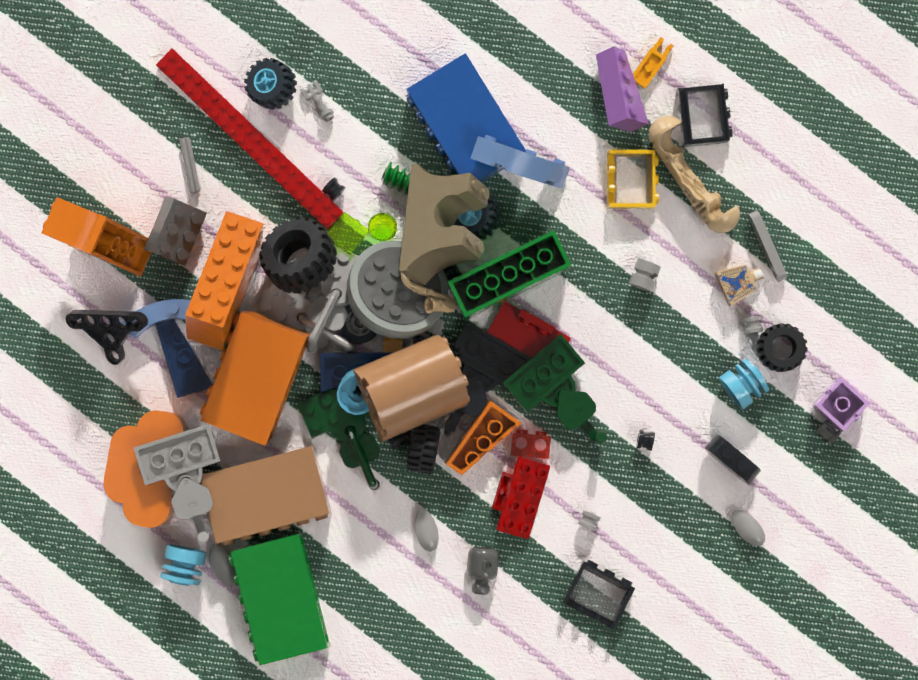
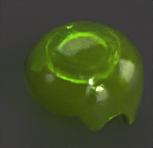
M380 212L374 214L369 219L368 232L372 238L378 241H387L395 236L397 223L390 214Z

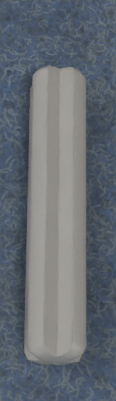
M189 137L181 138L180 144L189 191L192 194L200 192L191 139Z

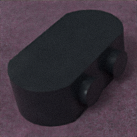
M716 434L704 448L712 457L748 486L761 472V469L719 434Z

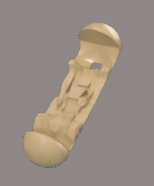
M663 116L656 119L649 128V140L653 143V147L708 228L718 234L731 231L740 219L739 206L736 205L726 213L721 212L720 194L708 192L704 184L684 160L685 150L683 147L675 145L671 139L672 131L682 121L674 116Z

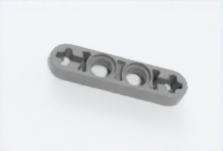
M758 210L749 213L748 218L777 282L787 279L784 266Z

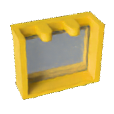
M609 150L607 152V209H654L656 207V204L659 203V194L656 193L655 185L659 183V176L655 174V166H658L659 157L655 155V150Z

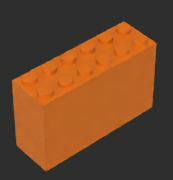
M229 211L225 212L185 314L187 339L222 351L225 349L228 335L234 326V319L239 313L259 261L260 251H262V222Z
M246 309L237 314L234 319L233 325L236 326L233 332H230L226 342L229 345L221 354L220 361H222V364L215 370L213 379L216 380L208 389L206 397H209V399L200 410V415H202L200 421L266 446L272 440L306 350L310 333Z

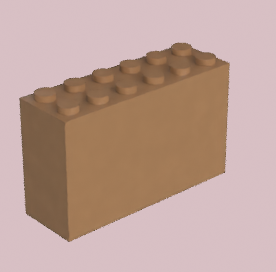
M315 446L202 475L200 482L202 486L209 489L213 506L208 515L216 544L221 543L222 546L235 543L237 538H240L241 541L251 539L255 533H259V536L270 534L274 528H278V531L289 529L293 523H296L297 526L310 523L309 519L315 518L316 521L328 518V514L332 513Z

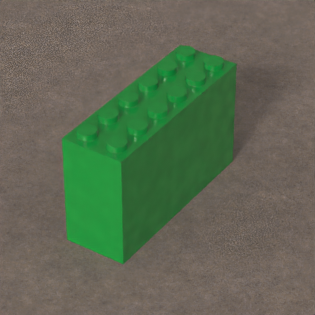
M553 230L448 281V288L464 320L467 321L567 272L571 267V263Z
M302 532L231 551L229 561L231 567H235L234 581L236 586L240 587L239 601L245 607L243 617L245 623H249L250 631H248L250 643L254 642L255 650H253V657L255 662H259V666L329 647L330 642Z

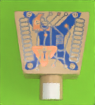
M747 265L714 273L729 307L757 290L755 282L764 278L760 268L749 271Z

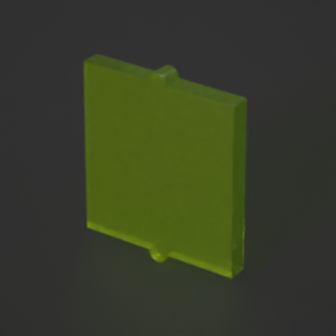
M345 212L328 231V235L337 248L340 247L351 255L370 230L362 225L358 219L355 220Z

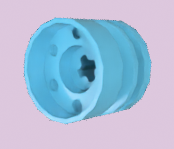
M746 358L741 361L744 369L739 364L735 365L737 375L728 370L719 377L723 388L741 410L753 403L750 393L760 398L761 393L759 389L763 393L769 391V387L761 372Z
M353 370L345 374L339 384L337 400L341 408L346 412L354 415L365 414L369 412V408L364 401L362 393H359L358 390L355 391L359 385Z
M167 544L164 557L172 560V564L162 565V568L170 570V572H161L160 577L174 584L185 586L200 585L201 580L193 577V575L201 576L202 572L194 568L195 565H204L207 552L190 547Z

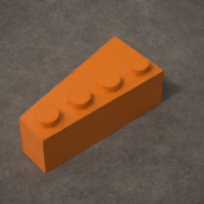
M488 400L482 413L475 417L444 463L460 475H463L487 452L492 450L496 444L517 428L521 422Z

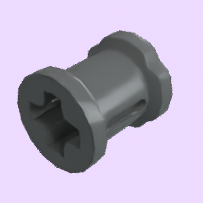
M826 419L816 429L815 433L822 435L827 440V444L830 445L838 438L841 432L836 431L828 424L829 421Z

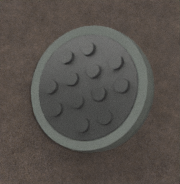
M384 241L367 248L353 263L347 281L348 301L355 316L373 332L395 339L416 337L432 328L443 312L426 313L424 302L428 297L413 292L402 282L401 272L399 271L402 241ZM444 270L435 274L423 287L448 295V281Z

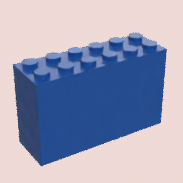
M466 53L406 89V100L411 108L415 107L417 110L415 112L417 114L416 117L421 125L425 123L427 126L425 128L427 135L431 141L435 139L437 143L436 149L441 157H446V165L451 173L455 172L456 175L471 173L482 183L505 169V166L502 165L497 168L471 159L478 136L485 138V135L497 138V143L523 152L526 151Z

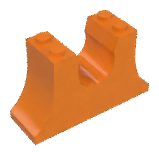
M58 197L51 205L50 214L47 220H45L41 232L70 247L140 277L151 255V252L144 250L148 240L147 237L108 217Z

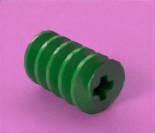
M390 161L381 180L384 179L383 184L386 186L391 182L390 188L393 189L397 185L398 192L404 189V195H408L410 173L406 175V168L400 172L399 165L392 168V162Z

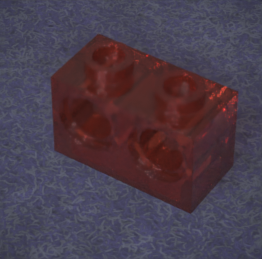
M517 429L516 433H512L510 456L549 459L551 436H547V432L536 431L534 435L528 434V430ZM520 437L524 438L527 442L526 447L523 449L516 446V440ZM538 439H542L546 443L545 448L541 451L535 448V442Z

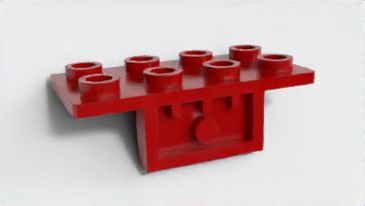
M507 301L502 304L487 331L488 334L530 358L536 355L559 334H562L568 343L571 340L569 336L556 330L554 326L523 309L515 307Z
M519 456L513 474L502 471L492 505L493 509L501 511L496 528L497 531L529 539L550 465Z

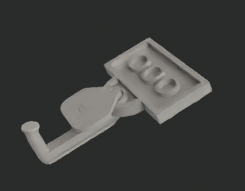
M335 246L337 249L336 264L333 265L334 269L331 274L327 275L328 279L321 283L323 297L313 300L307 311L308 320L315 324L306 347L307 352L310 354L317 352V341L324 328L333 332L339 331L343 328L348 317L344 307L349 305L347 297L348 275L353 263L359 256L338 246Z
M270 281L252 309L253 312L310 334L315 326L307 318V311L311 302L306 297L310 291H301V293L295 294L293 292L287 293L278 289ZM325 328L317 341L318 350L327 347L330 341L347 352H357L358 350L355 344L348 342L335 334V332Z
M209 424L134 447L133 449L145 485L164 479L168 487L176 491L171 500L175 515L180 519L193 518L198 533V541L206 543L209 540V535L206 532L201 514L211 510L213 501L209 489L199 483L203 475L202 467L220 461Z

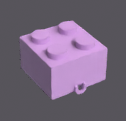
M838 377L812 406L836 429L844 432L853 421L856 422L861 417L860 414L870 403L846 380Z

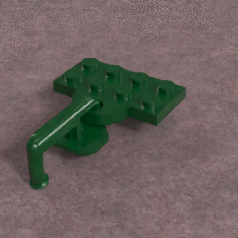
M559 334L502 383L526 413L542 401L548 406L558 407L557 418L567 429L574 430L581 426L596 444L607 440L606 433L597 432L588 421L596 411L595 402L586 392L575 391V381L571 375L582 367L585 362L562 334Z
M357 386L355 391L358 390L361 393L359 386ZM337 387L298 402L297 405L311 438L314 439L327 432H331L334 438L342 442L339 453L344 465L351 469L360 466L369 488L377 490L380 483L375 479L368 462L375 460L379 456L380 450L374 436L364 433L367 425L365 416L369 415V412L361 415L346 412L341 408L337 400Z

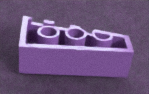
M613 46L596 54L609 126L632 132L649 125L625 50Z

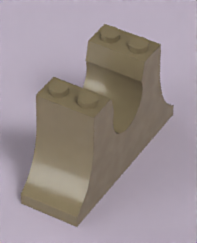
M419 164L411 165L399 271L415 284L423 286L435 274L449 266L482 260V252L484 251L483 241L466 227L454 224L463 213L487 207L490 195L489 189L471 173L437 176L428 173Z

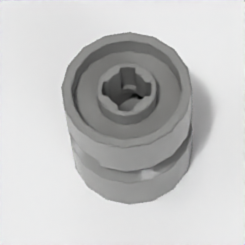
M638 258L634 267L636 273H632L628 284L638 289L652 292L655 284L653 279L658 276L661 267L650 261Z

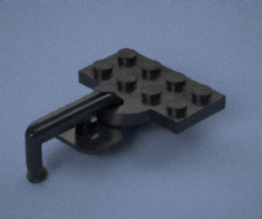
M469 322L466 323L453 347L460 348L458 354L461 355V363L465 365L462 374L468 380L469 385L466 388L470 402H468L467 406L456 410L449 423L445 425L444 435L447 437L456 431V426L464 413L471 417L479 416L488 402L486 393L493 390L498 384L504 387L502 383L531 359Z

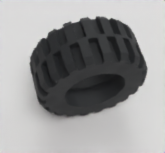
M293 218L289 222H282V225L272 229L273 232L271 234L268 233L265 237L266 241L262 243V251L259 254L261 267L272 283L284 292H293L295 294L301 293V291H311V288L320 286L319 283L325 282L328 279L327 275L332 273L333 265L336 264L337 260L335 244L324 227L313 219L300 218L298 220V218ZM310 247L308 253L301 260L293 264H287L288 259L294 252L301 248Z

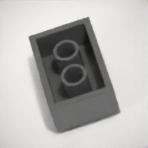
M165 196L144 250L186 266L207 212L175 198Z

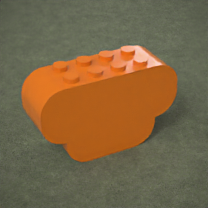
M158 410L147 412L140 418L137 426H124L118 429L111 438L103 481L104 491L111 500L123 503L125 517L136 526L147 528L161 526L167 523L174 514L171 500L176 491L168 487L164 479L145 485L133 448L187 431L186 421L176 413Z

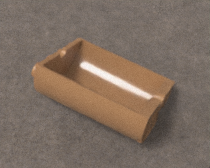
M439 335L432 336L353 369L380 442L463 408L470 402L466 388L469 385L468 380L464 374L462 375L460 367H462L461 361L458 356L454 357L445 337L442 338Z

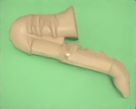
M401 273L402 282L407 288L428 297L424 302L426 313L431 314L436 311L452 313L456 310L457 303L452 297L412 283L408 277Z

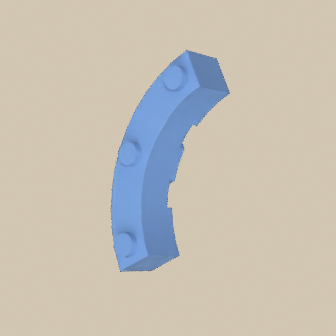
M485 135V138L478 136L471 159L497 168L502 165L505 166V171L563 189L570 167L565 166V161L557 158L554 161L536 156L537 152L526 149L523 152L497 143V138Z
M163 300L135 311L146 315L148 325L141 331H132L130 335L138 338L146 330L158 323L172 319L185 320V314L191 300Z

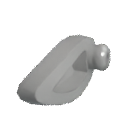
M420 508L415 518V533L422 548L431 552L438 545V528L432 515L426 509Z
M734 510L731 513V518L738 534L749 544L754 546L763 545L765 534L758 521L743 511Z
M214 544L209 549L208 556L211 569L223 584L231 586L234 582L235 571L234 567L230 565V554L222 545Z

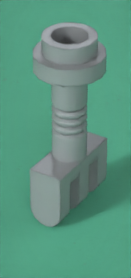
M315 80L313 84L316 89L313 90L311 85L308 84L307 88L310 91L308 94L304 88L300 89L307 102L313 99L321 112L319 115L320 119L328 122L334 118V111L332 108L327 109L319 96L323 90L317 80Z

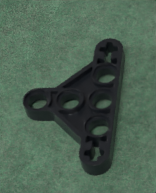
M76 309L67 314L65 318L70 328L84 330L103 347L106 359L113 365H117L125 359L123 344L131 332L141 331L148 325L146 315L135 311ZM88 316L93 319L94 324L89 322ZM103 316L108 318L110 324L105 323ZM119 317L125 320V325L119 321ZM108 334L112 335L114 342L108 338ZM112 351L118 354L119 359L113 356Z

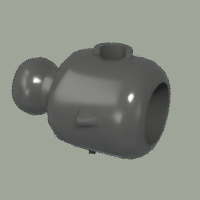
M473 547L468 552L467 574L470 578L475 579L472 585V592L474 594L487 595L490 592L488 581L497 578L500 564L498 562V551L494 548Z

